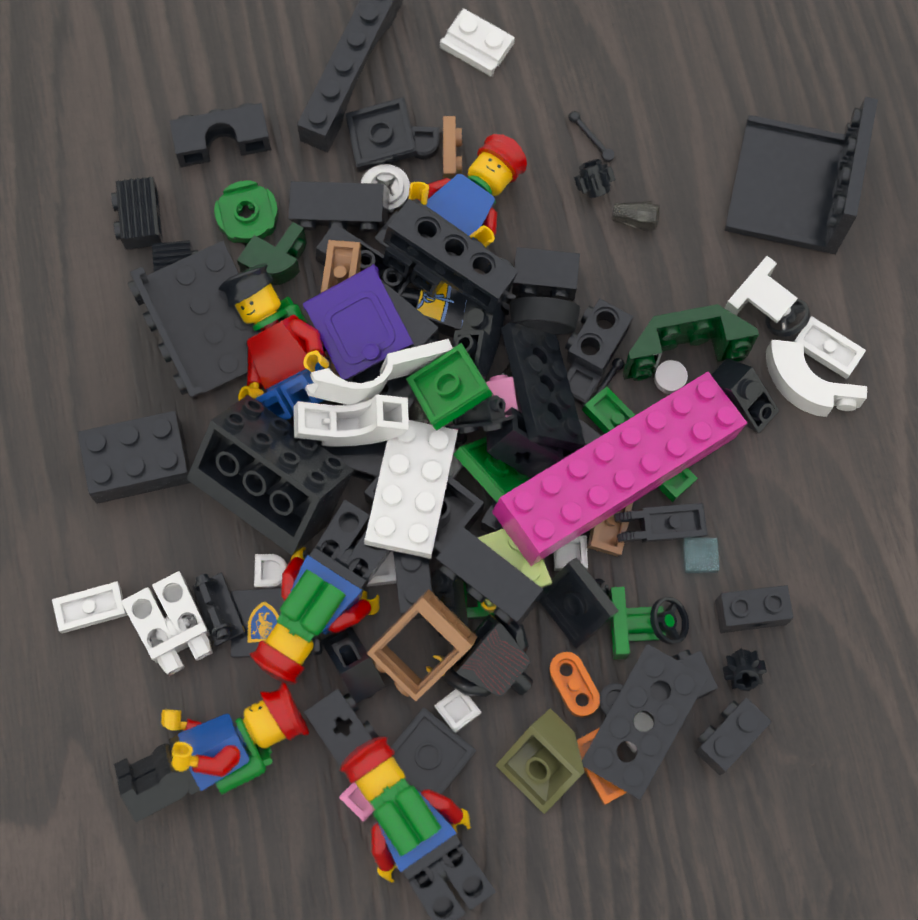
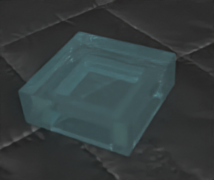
M685 538L683 540L685 573H718V538Z

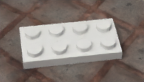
M409 420V430L387 440L364 545L431 558L458 430L442 427L436 431L431 424Z

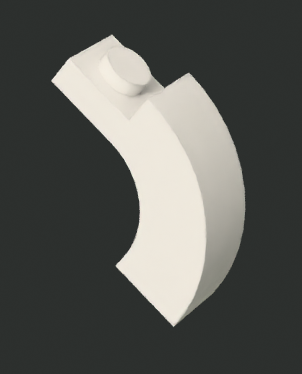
M771 340L766 349V362L771 379L779 392L799 409L810 414L827 417L833 406H837L838 410L853 411L856 408H860L867 399V386L832 383L816 376L805 361L804 343Z
M376 394L368 401L353 405H326L299 401L294 405V438L321 440L322 446L373 444L395 438L409 430L408 398Z

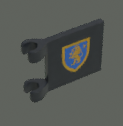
M281 588L231 591L232 599L245 630V633L231 639L232 658L251 657L250 653L256 651L259 642L267 639L278 623L276 620L281 614L280 608L284 603L281 597ZM313 638L314 647L309 655H320L323 652V644L319 639Z

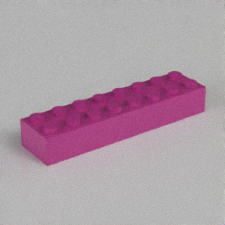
M706 372L501 496L492 513L529 565L533 566L662 483L735 439L745 427L747 421L711 374Z

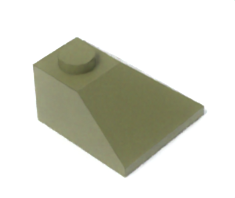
M551 708L526 730L496 764L543 814L584 773L575 732Z

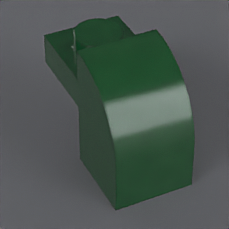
M292 222L276 247L254 235L237 259L240 272L255 265L266 263L268 265L267 272L273 277L271 285H280L292 280L300 272L296 258L302 255L307 245L304 228Z

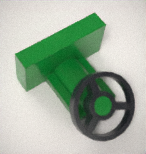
M611 587L608 595L609 599L619 610L610 619L613 660L628 658L630 654L629 642L660 640L665 644H676L685 639L689 630V618L684 606L677 599L665 597L657 600L652 607L626 608L625 587ZM664 601L671 603L666 611H664L663 606H660ZM676 608L679 611L682 620V630L680 635L676 630L677 619L674 614ZM666 633H667L670 637H672L674 640H671V639L667 638V637H666Z

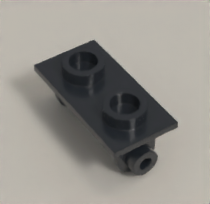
M493 395L454 419L453 424L444 427L450 429L459 428V433L479 430V426H483L484 431H493L503 428V422L515 418V414L505 415L506 403L504 399Z
M221 572L209 578L208 574L196 577L197 583L192 587L214 646L216 647L245 633L223 573Z

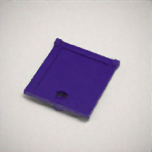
M374 264L303 303V308L309 314L315 328L319 331L321 340L340 378L348 380L382 362L388 353L404 350L414 344L379 276V269Z

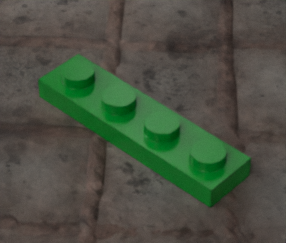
M607 386L582 408V411L604 433L609 432L635 416ZM686 468L681 473L662 483L658 488L673 503L698 478Z

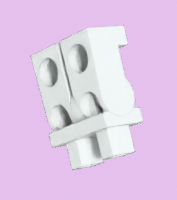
M180 571L152 584L167 614L166 617L149 587L121 600L151 659L159 663L169 676L184 668L178 652L187 647L190 648L196 661L213 653L210 640L208 639L210 632Z

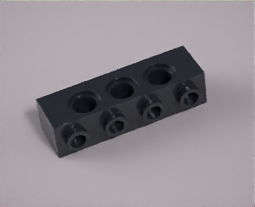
M411 199L407 200L390 222L383 240L384 243L490 313L495 310L508 292L519 271L508 260L491 253L481 242L470 239L458 231L452 223L444 222L432 214L426 206L417 204ZM420 234H427L430 238H424ZM446 251L454 252L458 256H451ZM474 269H479L485 274H479Z

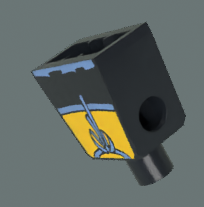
M444 283L434 298L420 289L406 287L401 294L406 301L439 327V333L454 338L455 330L462 329L467 297L448 284Z

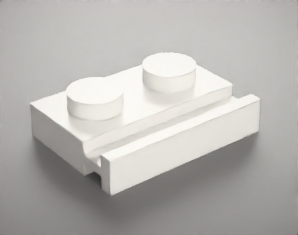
M463 8L448 29L444 39H441L440 48L492 76L495 68L500 65L514 45L515 37Z

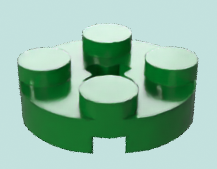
M253 181L235 182L223 190L224 194L220 197L219 201H216L214 214L219 229L227 236L228 240L233 243H249L254 235L264 239L275 231L278 220V207L276 199L270 190L258 186V183ZM248 206L250 210H255V212L251 214V217L244 218V216L238 215L243 212L242 207Z

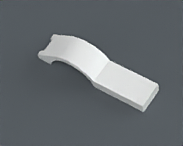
M449 339L388 353L380 369V376L373 381L365 383L348 382L337 377L329 368L314 371L310 375L313 384L306 385L305 389L308 396L345 405L362 403L379 394L385 387L387 380L414 374L453 348Z

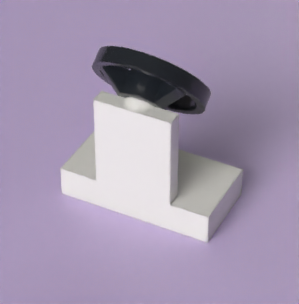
M766 256L728 300L725 309L737 315L749 301L766 314L765 322L773 335L780 337L791 336L801 331L808 324L811 313L808 305L803 300L798 299L770 277L777 263ZM806 311L802 321L793 328L788 329L789 324L796 320L797 314ZM771 319L776 323L780 322L782 330L772 328L770 324Z

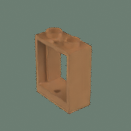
M428 589L372 645L367 654L371 657L376 669L382 673L386 672L395 681L396 688L404 696H411L417 701L473 646L477 636ZM418 613L454 646L422 680L387 646Z

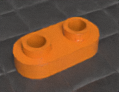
M571 652L557 654L551 661L549 674L567 709L574 716L581 718L592 715L599 706L600 695L583 662L576 654ZM563 665L570 666L572 674L570 676H563L560 673V667ZM578 695L587 697L588 704L586 706H579L576 703Z

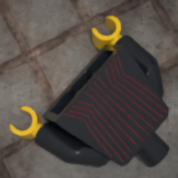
M484 602L481 604L483 609L490 613L496 608L495 605L488 607ZM489 613L473 632L477 636L473 646L442 675L444 676L443 680L462 694L469 696L487 697L493 693L501 697L510 687L519 695H523L533 684V679L524 672L531 662L530 658L526 655L529 644L522 623L521 625L517 624L514 620L508 625L497 615L493 617ZM433 655V657L435 659H438L439 661H441L444 658V656L441 655ZM426 666V670L429 673L433 668Z

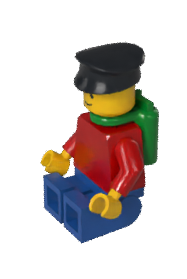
M262 263L230 277L219 286L218 290L225 294L228 307L235 306L244 323H254L252 327L254 332L261 329V332L247 339V386L241 388L238 400L249 395L253 399L260 401L263 406L280 418L287 420L294 416V405L298 401L319 404L324 400L308 396L305 387L306 385L313 384L310 376L311 372L327 369L330 365L323 351L319 331L308 324L299 306L294 304L289 296L280 301L271 285L273 277L267 272L268 265ZM264 387V389H267V392L264 393L261 388Z

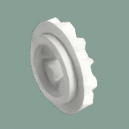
M389 164L375 166L368 170L361 180V183H379L386 186L392 184L391 193L393 196L390 194L389 197L390 212H393L399 206H403L409 196V179L396 166Z

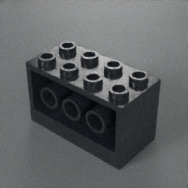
M247 395L210 421L186 479L285 551L294 555L326 527L354 469L345 464L339 457L332 455L318 445L314 440L294 438V427L288 421L274 414L263 406L260 401Z

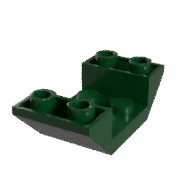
M718 304L653 316L628 353L623 370V378H633L634 381L646 380L652 377V374H655L662 351L672 350L679 344L690 343L692 346L701 345L709 341V339L712 340L717 362L724 361L726 358L736 362L743 361L749 355L759 335L758 329Z

